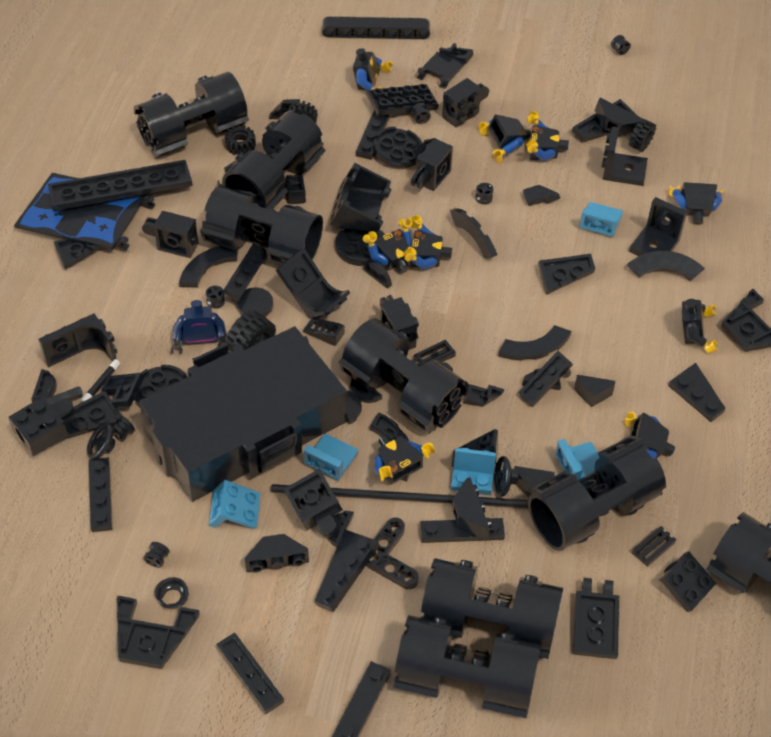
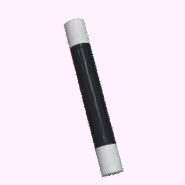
M114 359L80 400L81 403L93 397L99 391L107 377L111 376L119 367L120 362Z

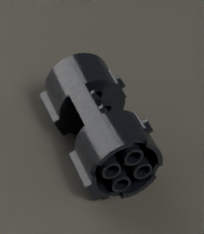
M225 72L214 77H207L206 75L198 78V82L194 85L196 99L190 104L184 102L177 107L174 100L167 93L161 94L160 92L152 95L151 100L134 106V114L138 115L136 121L138 130L145 145L151 146V153L154 155V158L186 147L189 143L185 127L205 120L215 134L218 135L228 129L231 130L233 126L236 128L237 125L241 126L249 121L244 94L231 72Z
M295 110L285 112L275 123L272 121L265 127L267 131L262 135V145L266 154L249 150L245 154L242 151L235 157L236 162L222 178L223 186L238 191L252 192L257 197L258 205L266 209L273 208L288 192L285 188L286 181L282 169L302 175L326 151L323 148L324 143L321 139L323 134L318 125L306 114H297Z
M222 185L220 188L216 187L212 191L204 209V211H207L206 221H202V228L200 230L203 241L235 251L237 247H242L246 242L255 243L258 246L268 248L266 252L269 261L281 265L303 248L312 260L317 253L323 232V217L319 214L306 211L300 206L284 205L279 212L272 208L266 209L258 205L257 197L252 192L238 191Z
M376 318L366 321L353 333L347 342L342 358L338 361L341 371L369 391L373 388L382 387L387 383L402 393L401 400L397 403L399 413L426 433L430 434L432 431H436L438 426L443 428L460 410L462 397L468 394V382L455 374L453 368L446 362L442 363L438 359L430 360L421 366L416 360L408 359L409 338L404 332H398L394 328L391 329Z
M630 435L598 452L599 459L595 462V471L577 480L575 474L563 471L531 488L532 495L528 498L529 513L537 531L550 547L557 551H562L575 543L585 542L588 540V537L594 535L599 529V516L607 515L609 510L613 508L626 515L635 514L646 503L663 494L662 491L666 488L663 469L658 459H653L647 452L649 448L644 444L642 438Z
M742 512L737 518L740 520L739 523L731 524L713 553L717 557L715 560L711 559L706 570L740 592L746 593L759 576L771 583V523L768 522L767 525L762 524L750 515Z
M434 558L431 569L435 570L432 573L430 572L427 579L421 612L424 615L421 618L431 620V618L435 619L436 616L449 619L448 622L453 623L452 636L462 638L464 635L468 617L509 626L508 632L514 633L515 637H518L520 640L541 644L539 657L549 659L563 587L542 583V581H538V577L526 574L525 577H520L515 598H512L513 595L506 592H500V595L491 593V589L479 587L478 590L475 589L478 567L473 566L474 562L461 560V562L454 563Z
M408 615L405 622L407 629L406 631L404 630L399 645L395 672L398 675L394 678L393 688L438 698L443 677L453 678L485 686L483 709L527 718L541 644L520 640L518 637H515L514 633L502 631L501 634L497 633L491 655L488 650L481 648L473 651L467 649L468 646L456 643L454 646H451L453 623L448 622L449 619L436 616L435 619L431 618L430 620Z

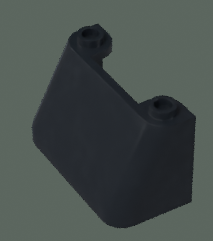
M354 162L340 185L328 225L338 229L375 232L376 229L380 230L383 220H381L382 216L379 215L383 199L388 198L392 189L389 188L391 181Z

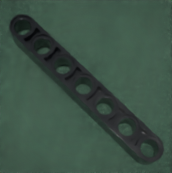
M329 16L323 19L322 34L328 38L427 39L430 36V22L426 18Z

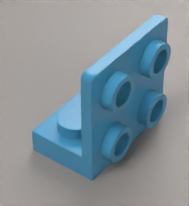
M589 202L587 209L584 208L582 212L580 228L614 237L623 211Z
M324 434L315 447L306 446L304 449V464L316 470L320 469L322 473L339 481L357 456L358 449L328 434Z
M565 439L557 441L555 456L563 471L575 474L577 480L595 471V462L599 459V455L592 442L572 447L567 444Z
M456 448L451 490L458 491L466 478L470 477L473 485H477L479 494L491 496L496 453L486 450L478 451L468 448Z
M224 480L213 490L209 526L217 528L222 522L229 520L255 529L258 523L260 492Z

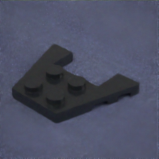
M754 289L749 291L748 295L740 301V304L731 311L721 324L726 333L744 351L771 347V328L752 310L763 304L764 301Z
M117 596L119 661L162 669L199 618L200 611L180 607L174 627L133 620L137 599Z

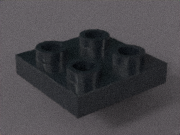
M690 551L685 552L678 560L666 567L664 570L665 574L659 579L687 612L692 611L716 585L713 578Z

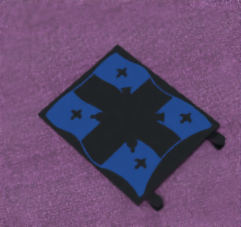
M51 173L14 224L15 228L62 239L67 238L71 241L88 243L89 245L94 244L113 250L115 245L123 250H127L130 244H127L129 238L121 237L140 206L143 205L148 209H153L155 203L152 202L155 199L153 196H147L146 194L53 211L48 184L78 178Z

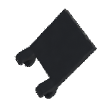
M436 52L423 67L418 69L419 75L417 78L423 80L427 72L441 77L440 81L442 83L440 87L446 88L450 80L465 65V62Z

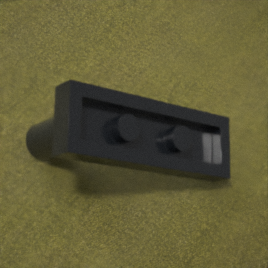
M557 351L518 393L534 407L561 377L568 378L571 375L570 368L573 366L572 362Z

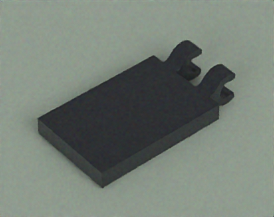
M583 578L582 591H576L573 655L609 659L618 658L620 595H613L614 581L605 580L602 594L592 592V578Z

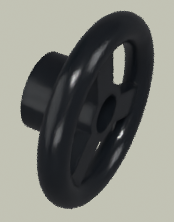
M102 423L92 433L87 445V455L90 459H98L105 452L110 453L113 450L116 441L112 438L113 426L110 423ZM93 446H97L96 453H93Z
M501 456L497 460L494 474L496 491L502 497L508 494L511 485H516L518 482V471L516 468H511L510 461L506 456Z

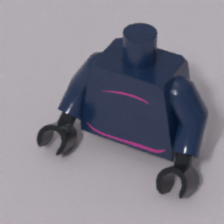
M192 301L191 308H185L184 315H180L173 326L174 344L171 347L172 353H174L173 349L176 346L180 347V354L182 353L183 348L180 345V341H182V344L215 342L220 338L218 347L221 346V343H226L225 337L227 334L224 321L217 313L212 312L211 307H203L202 301Z

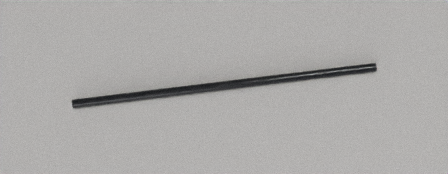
M272 484L271 492L285 493L284 488L290 485ZM331 488L335 496L438 503H453V498L455 497V495ZM478 497L479 501H483L486 506L528 508V500Z

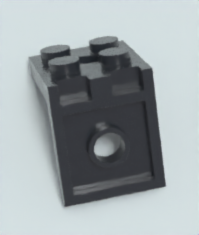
M612 127L611 134L607 133L606 143L609 145H605L603 156L607 157H603L601 168H605L603 180L644 186L648 158L615 153L619 128Z
M655 197L651 203L647 225L630 246L629 252L640 256L654 251H673L681 239L688 211Z

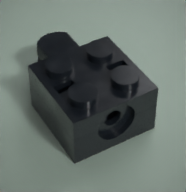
M466 78L443 93L442 118L455 128L464 124L479 113L480 102L488 97L489 88L482 83L477 85Z
M436 138L431 144H428L424 152L417 156V170L412 176L411 185L413 187L417 186L420 190L425 187L435 191L451 172L453 146Z
M162 211L157 219L148 217L142 226L145 234L155 236L157 250L191 259L199 244L196 219Z
M392 295L380 298V321L391 329L394 328L398 332H404L409 338V350L416 348L419 322L411 314L408 303H405L402 297L393 299Z
M41 397L8 418L12 430L34 457L68 436L64 421L74 416L75 410L72 401L64 398L50 406L46 399Z
M320 469L284 488L286 495L307 531L317 526L324 537H332L337 534L339 525L334 515L343 511Z

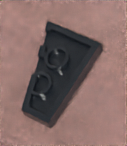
M67 238L54 241L55 249L65 270L102 248L94 244L89 245L88 243L71 241Z
M591 253L540 260L538 262L546 295L594 273L596 269Z
M694 363L669 382L668 386L710 422L724 413L725 406L697 363Z

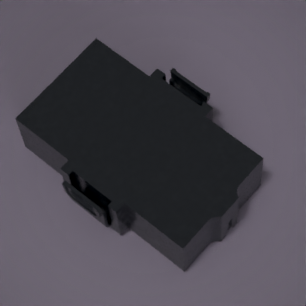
M296 326L246 350L238 344L232 347V352L229 353V345L226 342L196 358L194 357L192 358L194 366L188 368V378L139 401L144 432L155 447L158 464L163 466L167 477L177 479L192 502L213 492L224 480L232 482L246 474L252 479L258 476V471L262 473L293 456H297L302 453V445L347 422L348 391Z

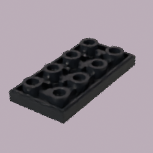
M427 84L383 89L375 88L367 90L366 93L378 116L411 112L412 107L417 103H424L427 106V110H436L439 107Z

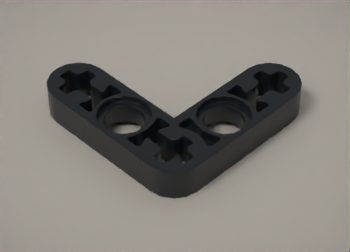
M393 517L387 521L374 539L378 543L380 540L386 539L390 542V545L387 547L379 546L377 549V560H369L366 567L404 589H413L418 584L417 571L389 555L405 532L404 521ZM399 526V529L396 528L391 535L392 527ZM387 565H394L397 569L394 572H387L385 567ZM412 576V580L405 581V577Z

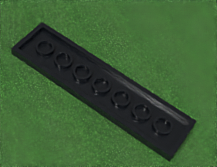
M186 159L48 184L53 211L193 186Z

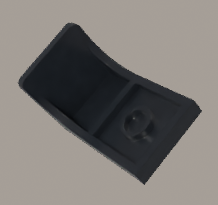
M304 248L275 270L308 318H319L324 314L326 316L331 314L335 310L334 307L337 304L341 305L350 294L349 290L339 291L332 287Z
M95 313L38 339L45 364L48 368L89 349H98L105 352L112 362L116 359L117 349L113 344L115 341L111 331H106L104 321L98 319Z

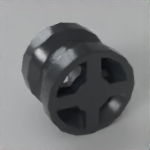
M617 35L611 41V47L619 55H624L631 47V44L623 35Z
M417 103L412 107L411 113L416 123L424 124L429 121L431 114L424 103Z
M489 183L478 184L476 187V201L479 204L486 205L492 202L493 186Z
M213 285L206 290L207 304L213 309L221 308L225 304V297L221 286Z
M121 417L117 424L112 425L114 437L121 442L126 440L127 435L135 432L133 424L125 417Z
M151 542L149 552L145 553L143 559L149 565L161 568L164 564V558L169 555L170 550L162 543Z

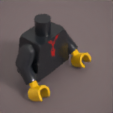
M688 299L682 302L685 344L696 343L701 347L704 346L707 353H713L718 350L716 348L718 343L714 339L707 342V339L704 338L703 314L706 318L717 315L713 311L716 309L715 305L706 307L705 304H702L701 300Z

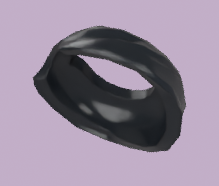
M169 577L157 584L154 594L162 607L176 609L186 603L189 591L182 579ZM177 590L180 592L181 597L178 602L168 605L163 602L162 599L168 591Z

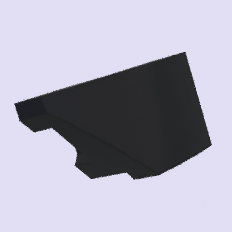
M453 43L450 48H439V53L463 61L465 64L474 55L473 49L457 48L456 43Z
M300 99L283 100L269 114V119L278 120L288 111L289 106L293 102L297 103Z
M435 138L426 139L422 143L412 145V154L414 156L422 154L426 146L431 144Z
M541 185L523 190L529 206L543 200L548 204L560 199L559 193Z
M469 384L468 394L464 397V403L484 407L501 396L504 389L488 385L487 389Z

